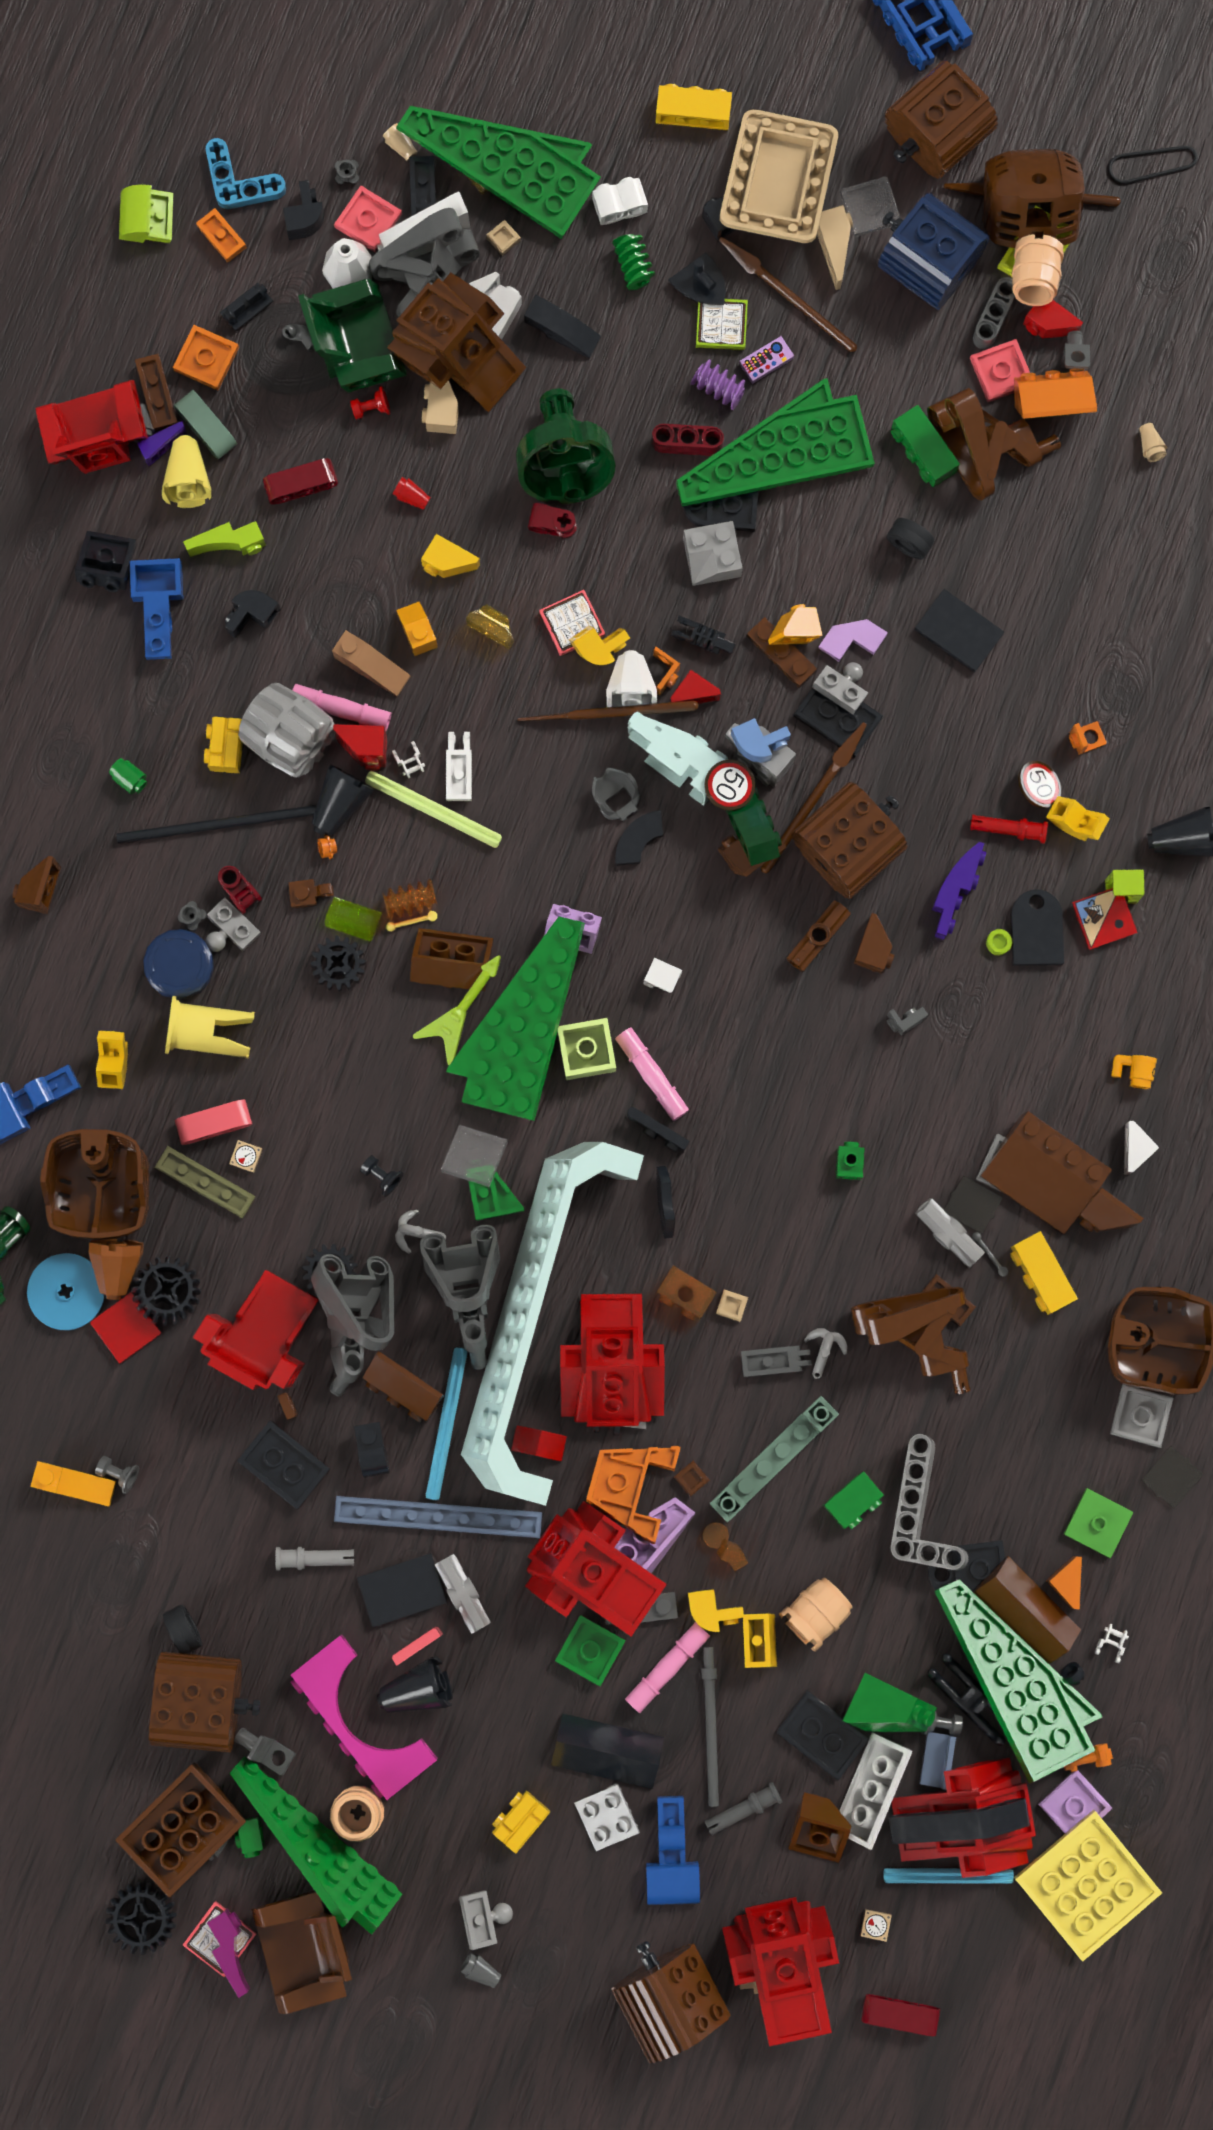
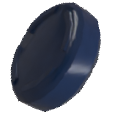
M183 929L169 930L157 936L147 947L143 959L144 974L150 985L162 996L169 998L176 996V999H187L200 993L210 982L214 971L213 955L206 942L197 934Z

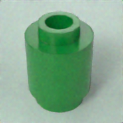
M120 758L109 770L112 780L130 794L140 793L147 785V781H145L147 775L129 760L125 761Z

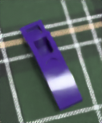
M977 843L961 857L941 886L932 911L941 913L934 937L944 940L947 933L952 934L956 920L952 919L954 910L959 911L963 898L959 893L968 895L971 889H976L980 875L975 873L978 865H983L986 852L982 851L984 843Z

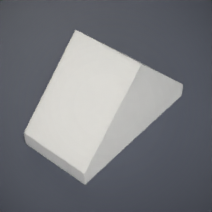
M1129 1121L1125 1124V1175L1133 1173L1159 1148L1134 1121Z

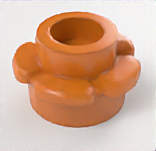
M326 835V837L320 838L317 841L319 854L322 859H333V854L337 853V845L334 838L330 839Z

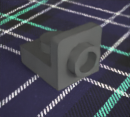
M914 1007L903 1014L904 1020H901L895 1010L892 1009L887 1014L889 1018L887 1023L895 1033L898 1031L902 1036L926 1020L928 1013L923 1007L918 1010Z

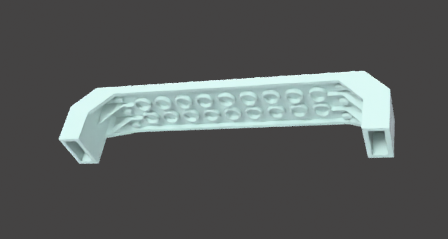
M583 1142L544 1160L461 1452V1456L486 1489L546 1506L553 1480L520 1471L504 1440V1436L574 1189L597 1174L617 1180H637L644 1155L604 1142Z

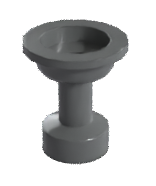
M104 1455L96 1466L95 1474L100 1477H105L108 1474L119 1479L118 1484L122 1488V1493L127 1494L138 1477L139 1466H128L122 1470L111 1465L112 1459Z
M935 1711L933 1724L928 1727L926 1732H921V1735L925 1736L928 1732L934 1731L935 1727L949 1729L950 1735L959 1737L962 1731L963 1717L955 1714L952 1715L951 1719L937 1717V1712Z

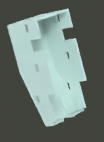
M639 712L634 713L628 722L629 726L627 728L630 734L628 738L650 754L644 762L679 788L688 777L692 778L693 781L690 785L694 788L689 795L705 806L709 801L704 788L706 775L712 766L720 761L729 760L728 757L718 750L716 752L712 751L707 747L709 744L698 735L694 737L687 732L645 717Z

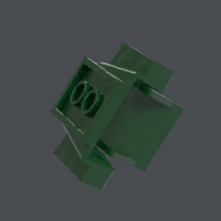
M364 279L314 294L312 298H308L305 294L298 295L314 349L324 358L330 379L338 377L340 386L346 392H353L407 375L404 365L387 348L394 340V337L392 336L393 330L378 284L370 279Z

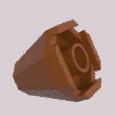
M93 1239L89 1242V1256L101 1294L106 1295V1299L120 1300L121 1295L128 1293L143 1255L144 1243L125 1239L124 1242L117 1241V1239Z

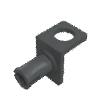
M1077 330L1070 331L1067 336L1068 343H1065L1061 368L1089 369L1090 345L1082 343V332Z
M241 1728L234 1739V1742L250 1751L247 1757L249 1760L260 1762L279 1775L285 1774L295 1757V1752L275 1739L262 1735L258 1738L245 1728ZM276 1751H283L285 1754V1761L280 1766H276L272 1761L273 1754Z

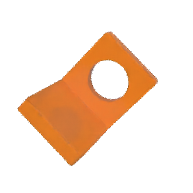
M655 647L653 656L670 667V670L656 687L657 694L661 696L666 687L672 688L679 676L676 674L680 670V663L658 647Z
M1098 721L1083 727L1079 723L1074 724L1069 732L1070 743L1074 749H1077L1079 755L1107 744ZM1088 730L1096 732L1098 736L1097 741L1093 744L1087 743L1084 733Z

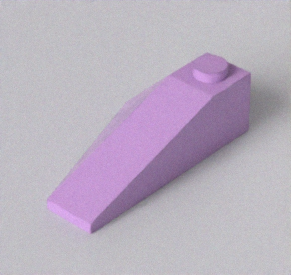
M673 1498L647 1515L661 1520L655 1544H651L630 1529L625 1528V1533L614 1548L652 1573L694 1517L695 1512L677 1498Z

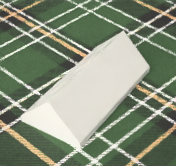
M875 1733L871 1734L840 1808L841 1814L852 1826L848 1839L872 1850L912 1750Z

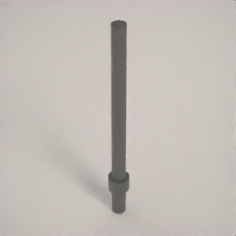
M703 1647L704 1668H701V1676L704 1679L708 1806L714 1807L719 1806L715 1705L717 1668H714V1647Z

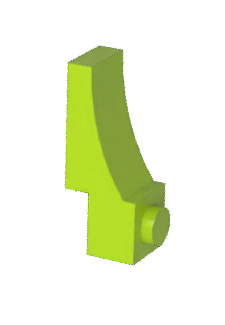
M256 521L236 530H232L228 522L183 541L190 557L215 550L242 551L243 556L246 554L254 555L259 553L262 547L266 546Z

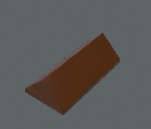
M1009 1556L973 1591L977 1597L1048 1664L1067 1653L1081 1631Z

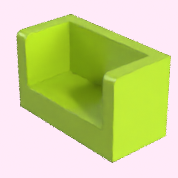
M1113 870L1105 879V891L1113 888L1114 896H1125L1127 904H1137L1144 896V870Z

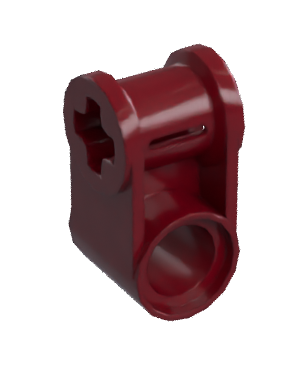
M534 503L527 528L539 534L569 538L575 534L577 524L574 514L569 510L551 507L542 503ZM568 520L569 524H566L565 528L561 527V524Z
M225 866L219 871L218 880L222 888L242 914H245L246 909L254 902L262 900L256 889L236 867ZM226 874H236V881L233 884H225L223 879Z

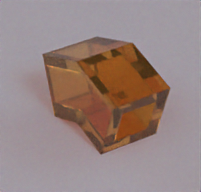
M723 1539L717 1551L721 1560L730 1563L734 1571L749 1564L738 1544Z

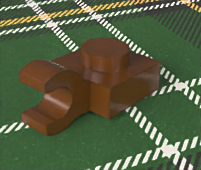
M314 879L288 882L292 909L317 906V898L334 896L331 883L315 886Z

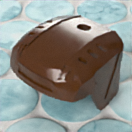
M1056 149L1011 150L986 161L982 221L991 241L1010 248H1015L1016 242L1028 235H1035V239H1043V235H1048L1057 239L1063 245L1076 241L1079 236L1085 191L1081 164L1071 154ZM1051 202L1050 221L1046 211L1040 208L1028 209V203ZM1073 210L1072 214L1063 217L1058 216L1060 213ZM1001 211L1019 214L1020 217H1007L1002 215ZM1074 220L1073 223L1068 226L1059 228L1057 227V225L1060 223ZM1000 222L1018 225L1019 228H1007L1002 226ZM1072 231L1068 236L1056 238L1058 234ZM999 233L1018 236V239H1007L1001 237Z
M96 1129L69 1131L53 1138L47 1146L40 1177L49 1227L61 1234L72 1237L109 1239L132 1234L144 1226L149 1210V1162L137 1142L120 1132ZM108 1162L109 1167L106 1172H96V1170L104 1168ZM63 1179L70 1181L71 1184L68 1185L61 1183L60 1180ZM60 1193H63V1194L71 1195V1197H70V1198H65V1197L59 1196V1194H60ZM139 1195V1198L131 1199L132 1196ZM61 1207H66V1208H69L70 1210H69V1211H64V1210H61ZM139 1208L138 1211L131 1212L132 1209Z
M1138 1287L1132 1289L1120 1302L1111 1322L1108 1359L1114 1377L1126 1386L1164 1392L1170 1395H1190L1199 1392L1206 1383L1213 1365L1212 1303L1172 1287ZM1154 1300L1158 1301V1311L1156 1312L1153 1309ZM1168 1302H1171V1303H1172V1313H1171V1314L1168 1313V1307H1167V1303H1168ZM1183 1306L1186 1308L1185 1316L1181 1314V1307ZM1136 1331L1141 1334L1142 1338H1140L1139 1342H1136L1135 1337L1130 1335L1131 1332ZM1147 1371L1149 1373L1147 1380L1142 1381L1144 1372ZM1162 1374L1161 1383L1156 1384L1158 1375ZM1173 1376L1177 1378L1175 1384H1171Z

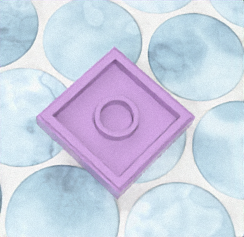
M1074 1771L1067 1775L1038 1803L1064 1833H1067L1092 1810H1095L1103 1818L1112 1809L1079 1771Z

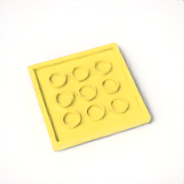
M1092 1810L1014 1877L1082 1961L1162 1894L1160 1889L1095 1810Z

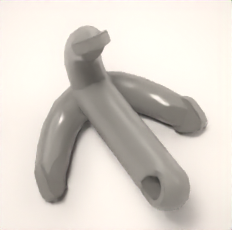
M410 1210L401 1215L398 1220V1230L395 1234L396 1242L401 1250L408 1254L411 1253V1250L405 1242V1235L423 1238L428 1234L438 1233L444 1236L446 1240V1235L442 1232L407 1224L410 1219L419 1214L418 1210Z
M817 1328L808 1333L804 1339L806 1343L811 1339L823 1338L812 1372L815 1379L822 1377L833 1341L838 1343L844 1355L847 1354V1343L841 1334L829 1332L825 1328Z

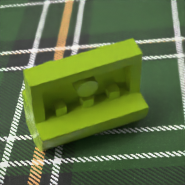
M132 185L124 188L121 191L119 239L143 243L145 240L170 243L172 240L173 193L152 190L151 185Z

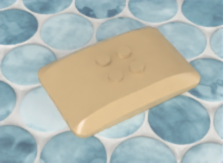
M749 110L744 113L720 211L721 223L726 227L800 243L812 242L817 236L838 140L837 129L829 124L761 110Z

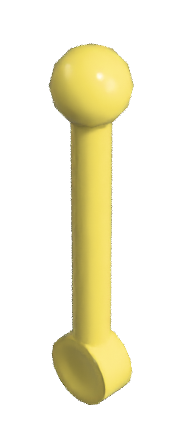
M430 911L426 916L398 923L388 922L386 929L392 932L395 928L426 920L434 922L437 920V913Z

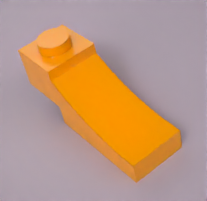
M37 1461L30 1487L110 1506L117 1481Z

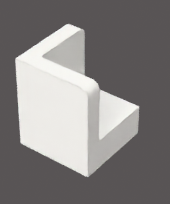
M654 958L644 979V985L652 989L656 986L672 993L682 974V970Z

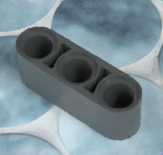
M1003 277L999 279L989 298L973 335V343L979 349L990 348L998 336L1015 299L1012 290L1013 278ZM1008 289L1011 294L1003 295L1000 290ZM997 310L1001 316L995 317L991 315L990 311ZM986 331L990 333L991 337L984 338L980 335V332Z

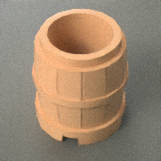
M1028 235L1016 242L1014 251L1015 263L1012 270V290L1016 299L1021 303L1030 306H1043L1049 304L1057 295L1062 276L1061 263L1064 257L1063 244L1048 235H1043V239H1035V235Z
M822 1578L821 1580H816L806 1590H803L790 1607L786 1606L779 1615L781 1618L786 1615L789 1620L785 1624L805 1645L811 1642L814 1645L811 1650L816 1652L823 1645V1641L840 1628L839 1626L851 1614L850 1610L853 1607L835 1585L826 1578Z
M352 1786L345 1789L334 1800L330 1812V1820L334 1830L342 1838L349 1841H363L370 1838L380 1828L384 1819V1805L381 1798L375 1794L373 1789L366 1786ZM357 1805H361L362 1811L366 1812V1815L360 1816L359 1820L354 1819L355 1816L351 1813V1809H356Z

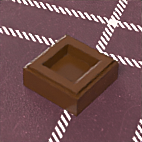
M285 1392L278 1395L286 1419L292 1420L296 1418L298 1414L290 1394Z
M694 1460L674 1476L675 1480L690 1497L710 1481Z

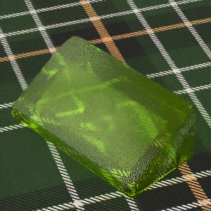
M334 897L326 914L325 926L367 941H372L382 912Z

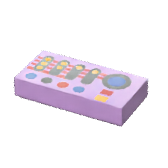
M782 336L740 360L739 364L753 384L793 360L794 355Z

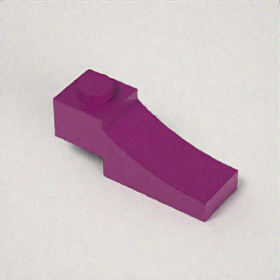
M227 1908L210 1919L207 1924L219 1943V1946L212 1950V1954L238 1998H240L250 1990L242 1972L237 1952V1935L241 1932L239 1927L242 1924L235 1912L230 1913Z

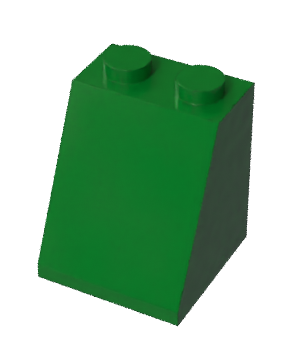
M865 1673L843 1721L867 1732H926L935 1720L937 1707Z

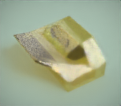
M486 604L477 611L469 612L466 617L468 626L510 650L515 642L510 630L508 617Z

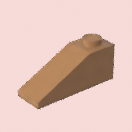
M345 630L332 650L336 660L398 697L411 677L368 643Z

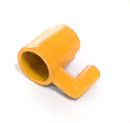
M1116 1055L1113 1059L1111 1077L1121 1078L1123 1065L1131 1066L1130 1086L1139 1089H1151L1157 1059L1142 1055Z

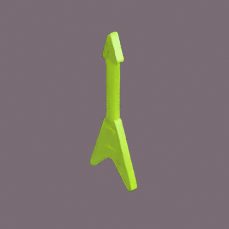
M499 955L481 966L483 971L458 1006L413 1035L414 1039L432 1036L442 1037L448 1065L456 1057L466 1011L490 977L496 976L501 959Z

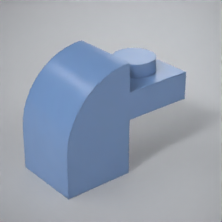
M755 718L731 730V736L738 751L746 759L760 763L770 761L772 757L770 749L778 751L786 747L791 737L787 726L763 736Z

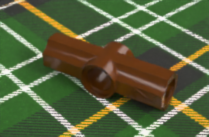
M834 900L816 923L810 927L807 934L786 959L797 970L804 972L820 951L827 946L829 940L849 918L851 913L841 903ZM814 931L823 932L825 940L822 942L815 941L812 933Z

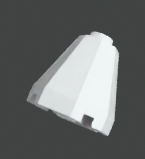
M343 238L326 252L322 270L323 275L333 289L364 279L372 280V272L369 267V261L372 257L363 244Z
M629 650L618 656L606 690L607 707L657 704V689L643 655Z

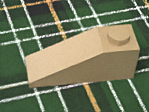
M843 205L822 211L817 231L836 290L841 289L850 229L853 227L851 215L845 212Z

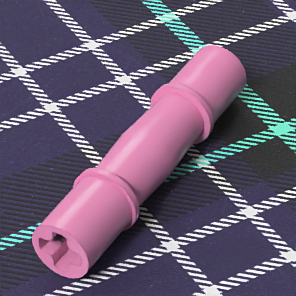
M295 684L293 687L294 692L308 698L327 714L359 722V725L384 726L385 731L388 729L391 712L368 706L366 703L361 705L345 698L325 694L323 690L318 691Z
M632 1027L619 1034L615 1040L629 1058L628 1061L633 1062L643 1080L658 1097L656 1099L657 1102H660L671 1120L674 1122L686 1114L689 1108L675 1090V1086L672 1087L660 1067L647 1052L648 1048L644 1046Z
M695 1622L678 1641L676 1640V1645L657 1663L646 1678H642V1681L625 1700L637 1712L641 1713L655 1696L660 1694L659 1690L676 1675L689 1657H694L693 1655L708 1640L710 1635Z

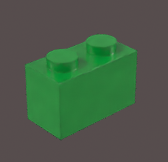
M862 1471L824 1503L823 1506L843 1529L848 1526L850 1529H853L863 1520L860 1516L867 1509L872 1512L882 1504L880 1498L884 1494L867 1474Z

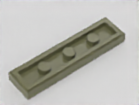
M167 1146L155 1166V1169L242 1219L256 1196L169 1146Z

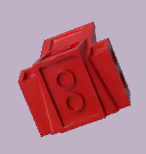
M134 380L114 385V388L59 404L50 403L36 407L35 410L48 464L55 465L59 464L58 462L70 459L86 474L131 461L128 449L129 442L148 438Z
M265 1270L238 1311L234 1323L218 1314H208L193 1338L204 1344L201 1348V1353L210 1358L209 1366L252 1390L258 1388L268 1389L271 1383L283 1389L292 1387L305 1363L289 1355L288 1352L319 1299Z
M581 1294V1345H560L561 1417H574L575 1422H587V1427L639 1426V1422L651 1421V1416H664V1344H643L642 1294Z
M583 1501L577 1511L569 1508L562 1517L557 1514L528 1555L532 1562L528 1566L527 1572L532 1576L525 1587L566 1618L579 1600L629 1636H632L667 1584L614 1548L626 1530Z
M1010 1758L985 1760L943 1771L947 1790L894 1797L891 1802L893 1815L916 1812L977 1809L1006 1800L1025 1798L1030 1822L1028 1827L985 1839L899 1844L901 1862L958 1857L962 1878L987 1876L1029 1863L1027 1850L1033 1848L1031 1837L1036 1836L1027 1783H1021L1019 1771H1012Z
M796 1897L747 1907L745 1908L746 1914L734 1917L735 1925L722 1927L735 1986L756 1982L769 2046L832 2033L819 1968L839 1964V1959L825 1906L811 1908L809 1901L798 1903Z

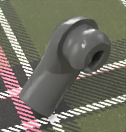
M298 324L284 326L282 334L285 338L302 341L308 351L314 350L313 342L306 326Z

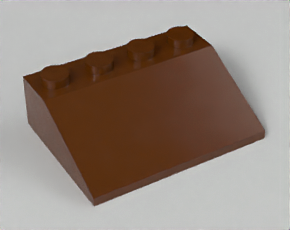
M1027 1111L1021 1114L980 1177L1054 1229L1065 1234L1097 1193L1112 1169Z
M194 1762L115 1841L170 1898L246 1820L214 1781Z

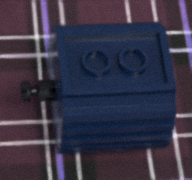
M927 193L925 197L919 200L904 220L900 217L897 220L893 219L894 213L891 211L884 216L882 224L887 226L890 223L892 225L891 230L894 233L880 256L878 267L936 310H940L981 258L989 242V236L931 193Z

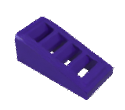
M178 422L138 442L137 444L147 465L150 466L172 447L175 439L186 435L187 432L183 423Z

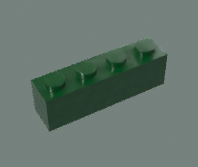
M756 785L751 800L744 807L731 811L725 810L751 866L780 857L778 847L782 846L778 831L773 832L774 825L771 816L765 815L767 811L764 801L758 800L759 793Z

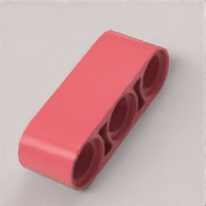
M245 1099L199 1111L174 1120L181 1145L192 1144L252 1125Z

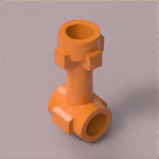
M1107 1743L1094 1745V1752L1064 1766V1770H1070V1772L1078 1771L1077 1766L1093 1762L1096 1763V1767L1112 1765L1111 1748H1108Z

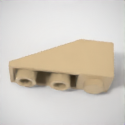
M449 380L441 390L431 383L425 384L424 399H428V406L422 410V423H426L427 432L456 434L459 409Z

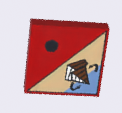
M1113 888L1072 902L1089 950L1137 933L1125 896H1114Z

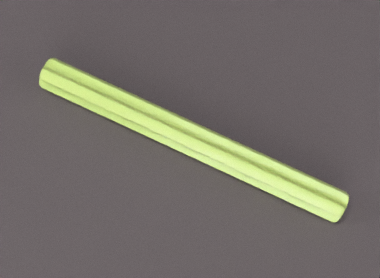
M370 771L366 776V784L494 848H497L502 840L500 834L374 771Z

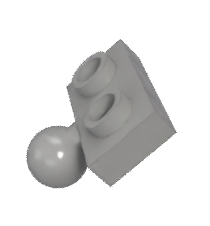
M855 662L848 663L844 667L843 675L826 665L812 688L851 714L856 712L868 694L867 691L853 683L859 681L863 675L862 667Z
M226 898L220 901L207 914V918L220 929L219 932H211L206 937L205 942L213 952L221 951L225 947L227 937L243 952L261 935V932Z
M485 1890L460 1896L459 1900L469 1949L475 1950L497 1944L493 1921L498 1924L508 1923L513 1917V1910L510 1905L499 1903L491 1911L487 1891Z

